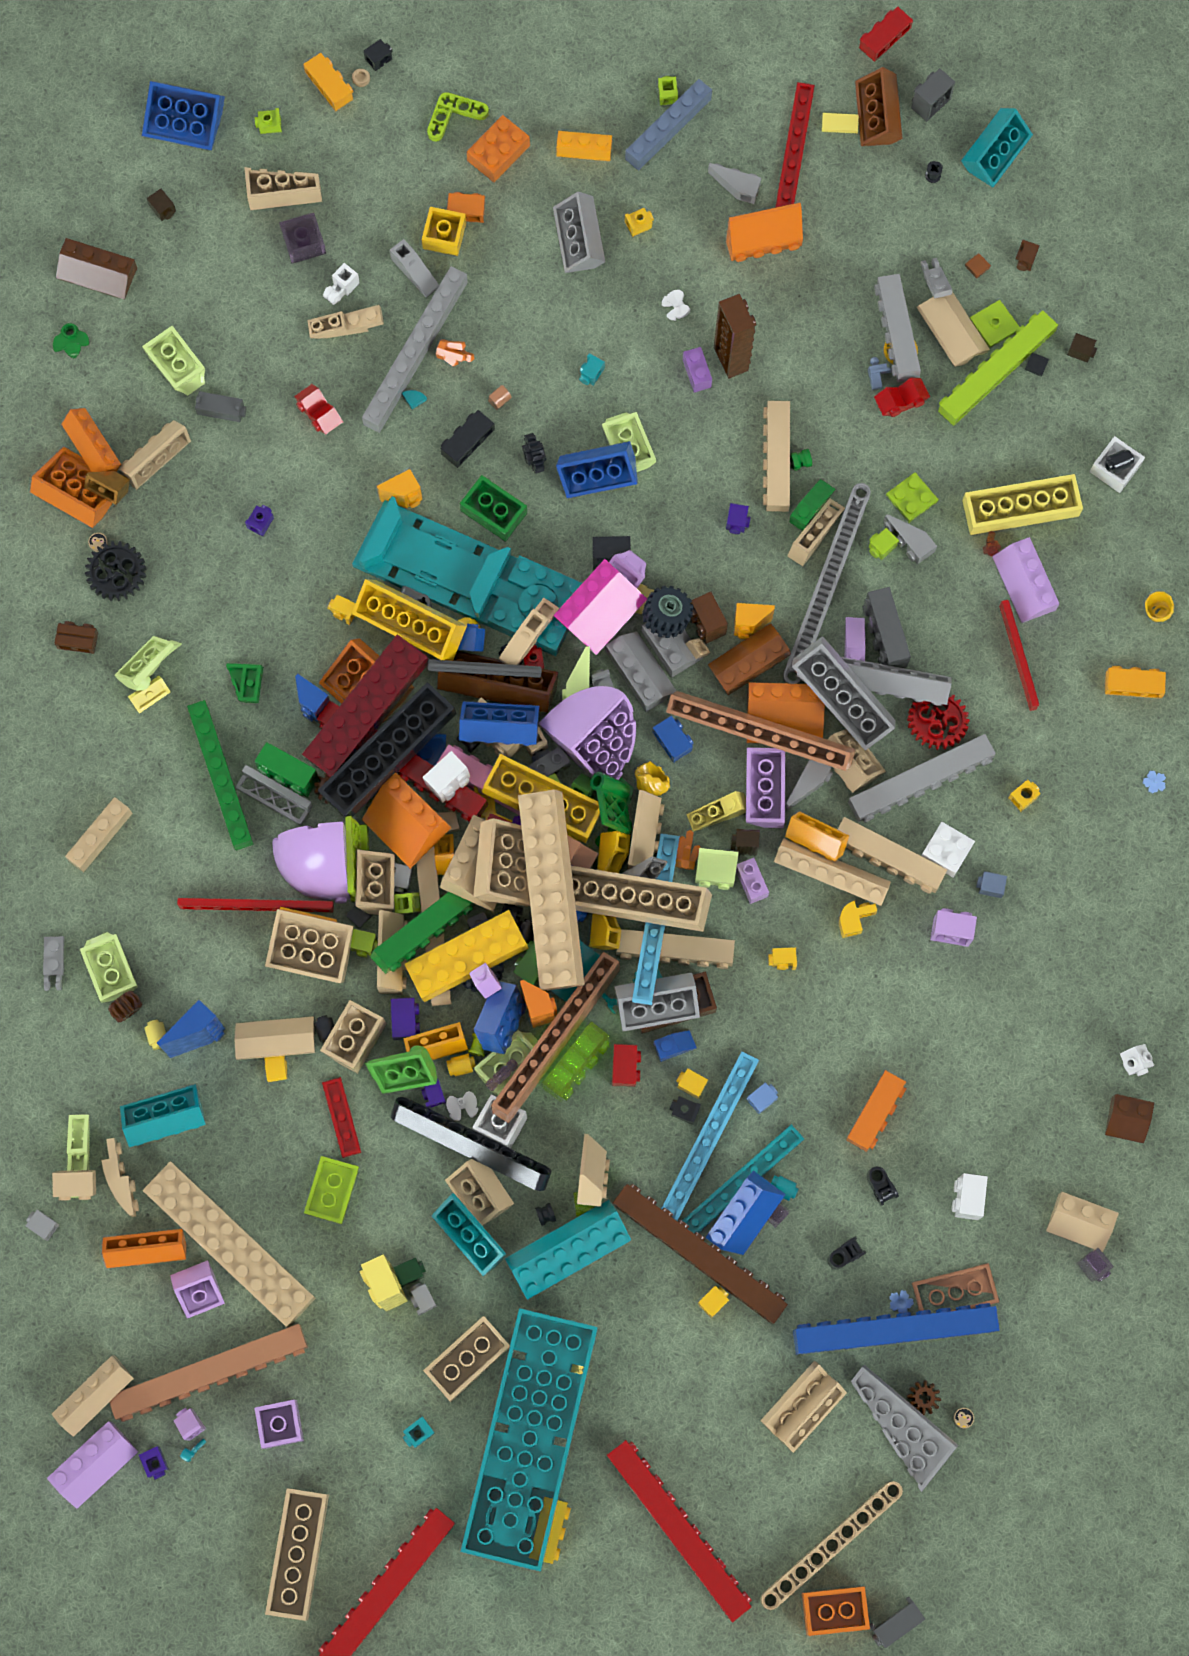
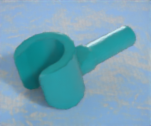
M603 993L601 997L607 1002L610 1011L616 1014L613 1006L617 1005V999H611Z
M203 1438L191 1451L185 1448L180 1455L181 1459L186 1462L191 1461V1458L206 1443V1440Z

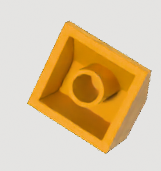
M410 469L377 486L381 502H384V500L389 501L393 496L398 506L414 508L422 501L421 487Z
M737 603L734 636H738L739 639H747L772 621L775 605Z

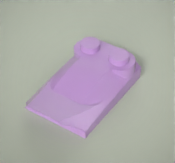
M628 550L621 554H615L609 561L636 588L644 580L646 562L632 551Z

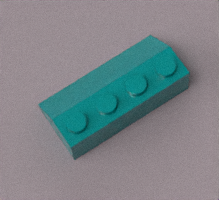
M1000 108L961 162L969 173L993 188L1033 134L1017 109Z
M196 1084L120 1106L122 1130L129 1147L139 1146L149 1141L159 1140L166 1136L179 1134L183 1131L197 1129L200 1126L206 1125Z
M454 1193L431 1215L482 1276L494 1269L507 1256Z

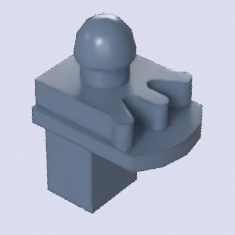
M872 357L870 360L872 366L868 368V375L872 390L882 388L880 375L890 373L892 369L887 366V363L879 365V359Z

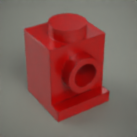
M534 645L523 658L524 665L540 666L544 669L542 649ZM536 656L537 659L531 660L530 657Z

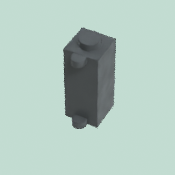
M199 391L196 397L195 410L197 415L241 422V418L246 415V406H244L243 399Z
M909 1596L906 1598L908 1604L876 1627L873 1623L869 1624L874 1633L872 1638L878 1647L882 1645L884 1648H887L926 1620Z

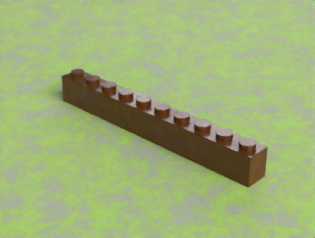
M626 1184L612 1202L614 1207L769 1323L775 1324L788 1305L784 1302L786 1299L778 1292L772 1293L768 1290L770 1287L762 1280L756 1281L752 1278L754 1275L746 1268L740 1269L736 1266L738 1263L730 1256L724 1257L720 1254V1248L714 1244L708 1245L704 1242L705 1237L698 1232L692 1233L688 1230L689 1225L682 1220L676 1221L672 1218L673 1214L666 1208L660 1209L656 1206L657 1202L650 1196L645 1198L640 1194L641 1190L637 1186Z

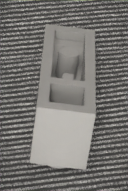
M809 759L785 808L790 809L820 788L825 781L829 782L833 774L830 771L832 767Z

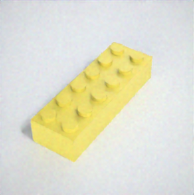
M1075 474L966 492L962 500L970 535L1079 517L1083 510Z
M384 1254L361 1264L363 1270L359 1272L364 1283L370 1287L368 1292L372 1301L380 1309L383 1308L385 1311H388L407 1302L395 1271Z

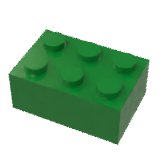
M483 475L479 477L459 503L462 513L505 542L527 515L526 504Z
M268 742L265 743L255 759L257 770L268 778H273L284 787L291 788L293 792L300 796L308 798L315 787L314 783L318 782V774L315 768Z

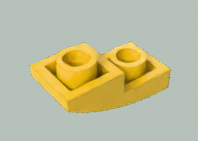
M285 1056L264 1057L268 1082L287 1079Z

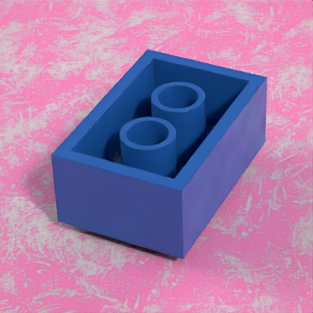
M499 981L502 989L487 998L475 1025L474 1032L483 1050L505 1054L507 1048L511 1046L514 1032L519 1027L521 1015L525 1013L526 1004L517 985Z

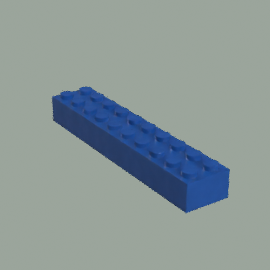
M990 1303L975 1305L976 1309H971L970 1305L956 1307V1311H951L950 1308H941L932 1314L930 1310L916 1312L914 1316H911L910 1312L896 1314V1318H891L890 1314L879 1315L876 1317L877 1320H871V1317H861L856 1319L857 1322L852 1323L851 1319L838 1320L835 1325H831V1321L818 1322L817 1327H811L810 1323L797 1325V1329L793 1330L795 1352L797 1355L1000 1331L996 1306L991 1307Z

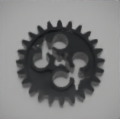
M111 541V546L108 547L104 543L103 549L97 546L98 553L91 552L93 558H87L91 564L85 565V568L90 571L85 572V576L89 577L86 581L88 584H91L90 588L95 590L97 596L102 593L103 599L109 596L110 601L114 597L120 601L121 596H124L127 600L128 593L134 596V589L140 591L138 584L144 585L141 578H146V574L142 571L147 570L145 565H142L145 563L144 558H140L142 555L140 552L136 553L135 547L130 549L129 543H126L123 547L121 541H119L118 545ZM110 556L116 557L113 562H107V559ZM98 558L103 561L104 565L107 564L108 568L104 567L105 572L108 574L104 579H99V575L103 571L98 566ZM128 563L133 564L132 568L129 569L131 576H134L132 577L133 584L129 582L128 578L123 576V574L127 575L124 566ZM118 568L120 573L115 571V573L113 574L112 570H116ZM118 580H125L122 586H116Z

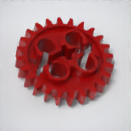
M955 695L949 697L947 705H941L946 708L944 711L938 708L939 705H933L935 711L931 710L930 718H924L921 714H927L928 705L931 702H913L912 708L908 712L907 721L910 722L908 728H913L911 735L917 734L915 740L922 739V746L926 742L929 743V749L932 745H935L936 750L939 749L940 745L946 750L948 744L951 747H954L955 742L959 744L961 738L965 737V732L968 730L967 725L970 719H967L969 712H963L966 706H960L961 699L955 701ZM947 722L954 723L955 726L949 727L948 735L943 740V730H946ZM931 730H937L939 734H934Z

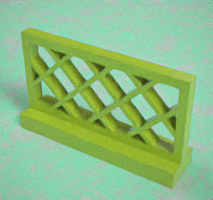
M346 816L347 888L351 897L350 901L356 902V851H369V827L367 825H360L351 816Z

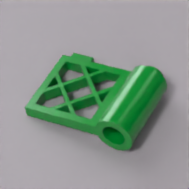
M602 772L595 773L591 778L590 786L593 790L597 791L602 824L627 835L632 833V821L629 818L626 800L630 793L629 785Z

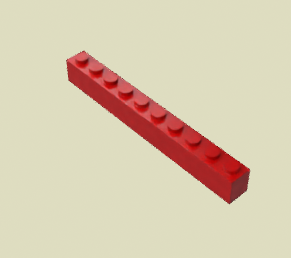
M332 701L327 703L317 718L321 729L340 707ZM415 755L398 772V775L405 782L408 780L414 784L413 787L418 791H426L430 794L429 797L439 802V799L426 786L423 776L434 766ZM466 786L463 788L459 787L449 801L445 800L443 802L448 810L451 812L456 810L461 814L460 817L469 823L473 815L481 817L489 805L485 798Z
M625 1440L606 1456L733 1623L752 1607L749 1604L752 1601L745 1591L742 1593L736 1587L739 1584L732 1574L730 1576L727 1575L724 1571L726 1565L719 1557L715 1559L711 1553L714 1551L707 1540L703 1543L699 1537L701 1532L695 1524L690 1526L686 1520L689 1516L682 1507L678 1509L675 1506L674 1502L676 1499L670 1491L665 1492L661 1486L664 1483L657 1474L654 1476L648 1470L651 1466L646 1459L638 1457L636 1453L639 1450L632 1441L628 1443Z
M435 1508V1510L430 1509L424 1516L426 1520L421 1527L417 1525L410 1535L413 1537L409 1543L404 1541L397 1550L400 1553L395 1560L391 1558L385 1565L386 1572L382 1576L378 1574L371 1583L374 1587L369 1593L365 1591L358 1599L360 1602L359 1606L356 1609L352 1607L346 1614L345 1618L347 1621L344 1625L341 1626L339 1624L332 1632L334 1636L329 1643L325 1641L318 1651L321 1653L319 1656H352L456 1523L438 1508Z

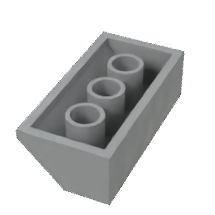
M576 192L553 207L565 273L595 269L605 263L594 198L591 195Z
M638 632L621 635L605 645V652L645 712L669 699L671 694L676 692V689Z
M692 972L656 979L652 1005L632 1002L635 983L615 986L622 1031L700 1018L696 985Z

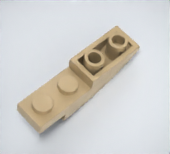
M380 305L346 314L341 311L307 320L310 338L317 339L369 332L368 328L384 324Z
M543 598L516 631L499 657V660L504 664L519 665L534 646L537 638L554 618L553 615L559 608Z
M115 1138L106 1139L109 1159L101 1160L106 1181L121 1207L131 1217H136V1211H139L137 1199L134 1200L133 1197L136 1185L135 1181L131 1180V1177L128 1175L122 1176V1174H125L124 1162H120L119 1154H122L121 1143H117Z

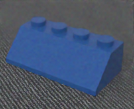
M630 441L561 455L556 464L567 498L636 485L638 483L636 458Z
M463 702L460 715L459 740L465 742L479 741L488 744L497 742L507 745L513 743L525 746L536 745L539 706Z
M752 1171L705 1238L721 1250L744 1255L786 1194L755 1171Z

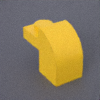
M855 901L848 903L843 908L839 917L842 938L861 934L863 929L860 918L876 915V904L870 905L867 902L860 904L859 908H857Z

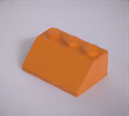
M525 980L520 981L532 1027L535 1028L552 1023L555 1016H557L554 997L550 998L546 991Z

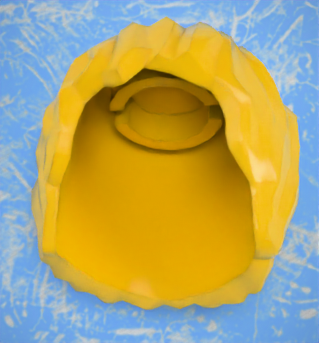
M651 761L640 765L634 772L638 790L660 796L670 788L669 777L665 775L660 766H656Z

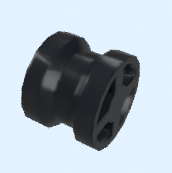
M547 1203L544 1207H535L541 1227L547 1222H556L550 1203Z

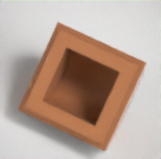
M501 385L489 395L488 402L498 410L511 399V395Z

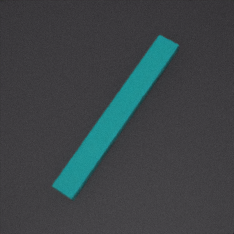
M792 1124L682 1220L689 1225L688 1230L692 1233H699L725 1210L752 1171H755L760 1176H764L804 1140L803 1136Z

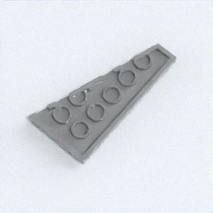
M864 1365L851 1382L862 1400L871 1409L874 1419L878 1420L883 1428V1433L899 1458H902L906 1464L909 1474L913 1475L918 1483V1488L922 1492L959 1445Z

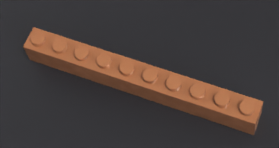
M679 691L671 694L666 711L667 713L844 771L851 767L856 750Z
M605 952L601 954L584 977L585 985L576 988L491 1105L493 1114L510 1123L619 973L620 962Z
M297 1324L120 1391L109 1403L115 1420L121 1419L122 1422L133 1419V1414L140 1412L143 1415L153 1411L152 1407L159 1405L160 1408L172 1404L171 1400L177 1397L179 1400L190 1397V1393L198 1390V1393L210 1389L209 1385L217 1383L218 1386L229 1382L228 1378L235 1375L236 1378L248 1375V1370L255 1368V1371L267 1368L266 1364L274 1361L277 1364L285 1361V1356L293 1354L296 1357L304 1354V1349L308 1348L301 1325Z

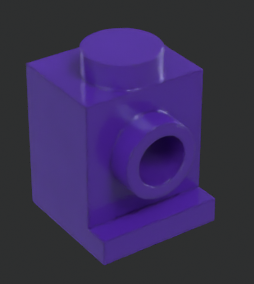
M256 505L248 520L245 521L247 529L264 536L274 519L273 513H271L272 510L265 505L261 507ZM259 515L263 516L262 519H257Z
M438 1078L436 1084L424 1086V1089H421L424 1101L429 1100V1102L425 1103L427 1108L446 1103Z
M159 1446L139 1454L148 1478L154 1477V1480L166 1475L165 1471L169 1468ZM154 1460H157L159 1462V1466L157 1468H154L152 1466V1462Z

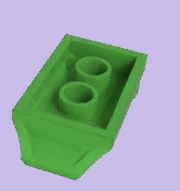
M413 1046L409 1052L382 1057L365 1063L382 1094L434 1085L437 1082L436 1067L429 1052L422 1046Z

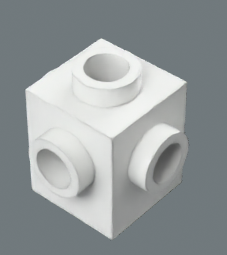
M1145 1044L1135 1046L1120 1053L1123 1066L1129 1075H1144L1149 1072L1148 1068L1154 1066L1152 1055L1148 1052Z

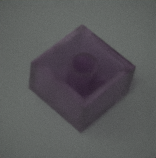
M314 212L279 222L291 264L326 254L325 244Z

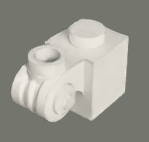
M343 263L332 275L334 285L326 287L323 297L334 305L345 294L348 296L359 284L358 273Z

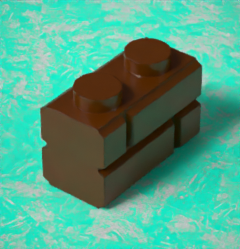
M65 621L64 624L58 623L54 643L57 649L94 654L98 631L91 624L78 626L74 622Z

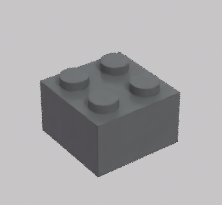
M940 68L935 73L931 72L923 84L920 83L915 88L911 109L927 122L951 99L955 81Z

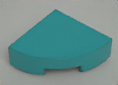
M408 390L402 392V396L411 409L427 401V397L419 391Z

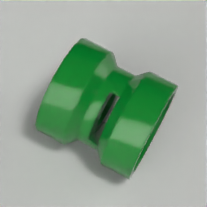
M804 449L799 453H790V461L794 463V467H792L794 471L800 470L801 467H812L809 449Z

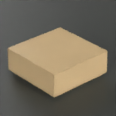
M700 638L689 640L686 643L695 659L705 657L710 653Z

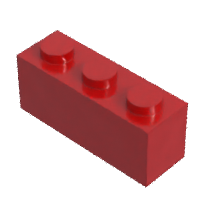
M896 7L893 11L890 10L881 22L875 23L869 33L866 32L862 35L859 49L875 62L912 28L913 19L899 7Z

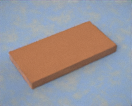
M989 1263L912 1283L919 1311L924 1310L917 1287L922 1284L948 1288V1296L954 1301L960 1300L964 1295V1290H966L973 1296L981 1293L993 1294L994 1300L978 1304L990 1303L991 1305L999 1303ZM951 1288L960 1289L961 1296L953 1298L950 1295ZM935 1289L929 1293L928 1299L932 1305L938 1306L944 1302L945 1296L941 1290ZM933 1292L941 1293L942 1301L940 1303H934L931 1300ZM978 1304L970 1305L971 1309H975V1305Z

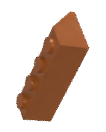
M882 67L856 80L861 146L891 145L903 139L897 74Z
M770 623L710 662L708 666L727 695H730L790 656L791 651Z

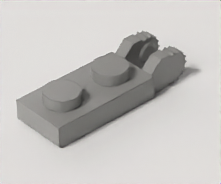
M937 258L932 259L933 269L930 270L926 260L921 261L924 278L934 299L952 295V288L942 268L939 266Z
M64 936L44 937L43 975L45 991L50 990V976H56V990H62Z

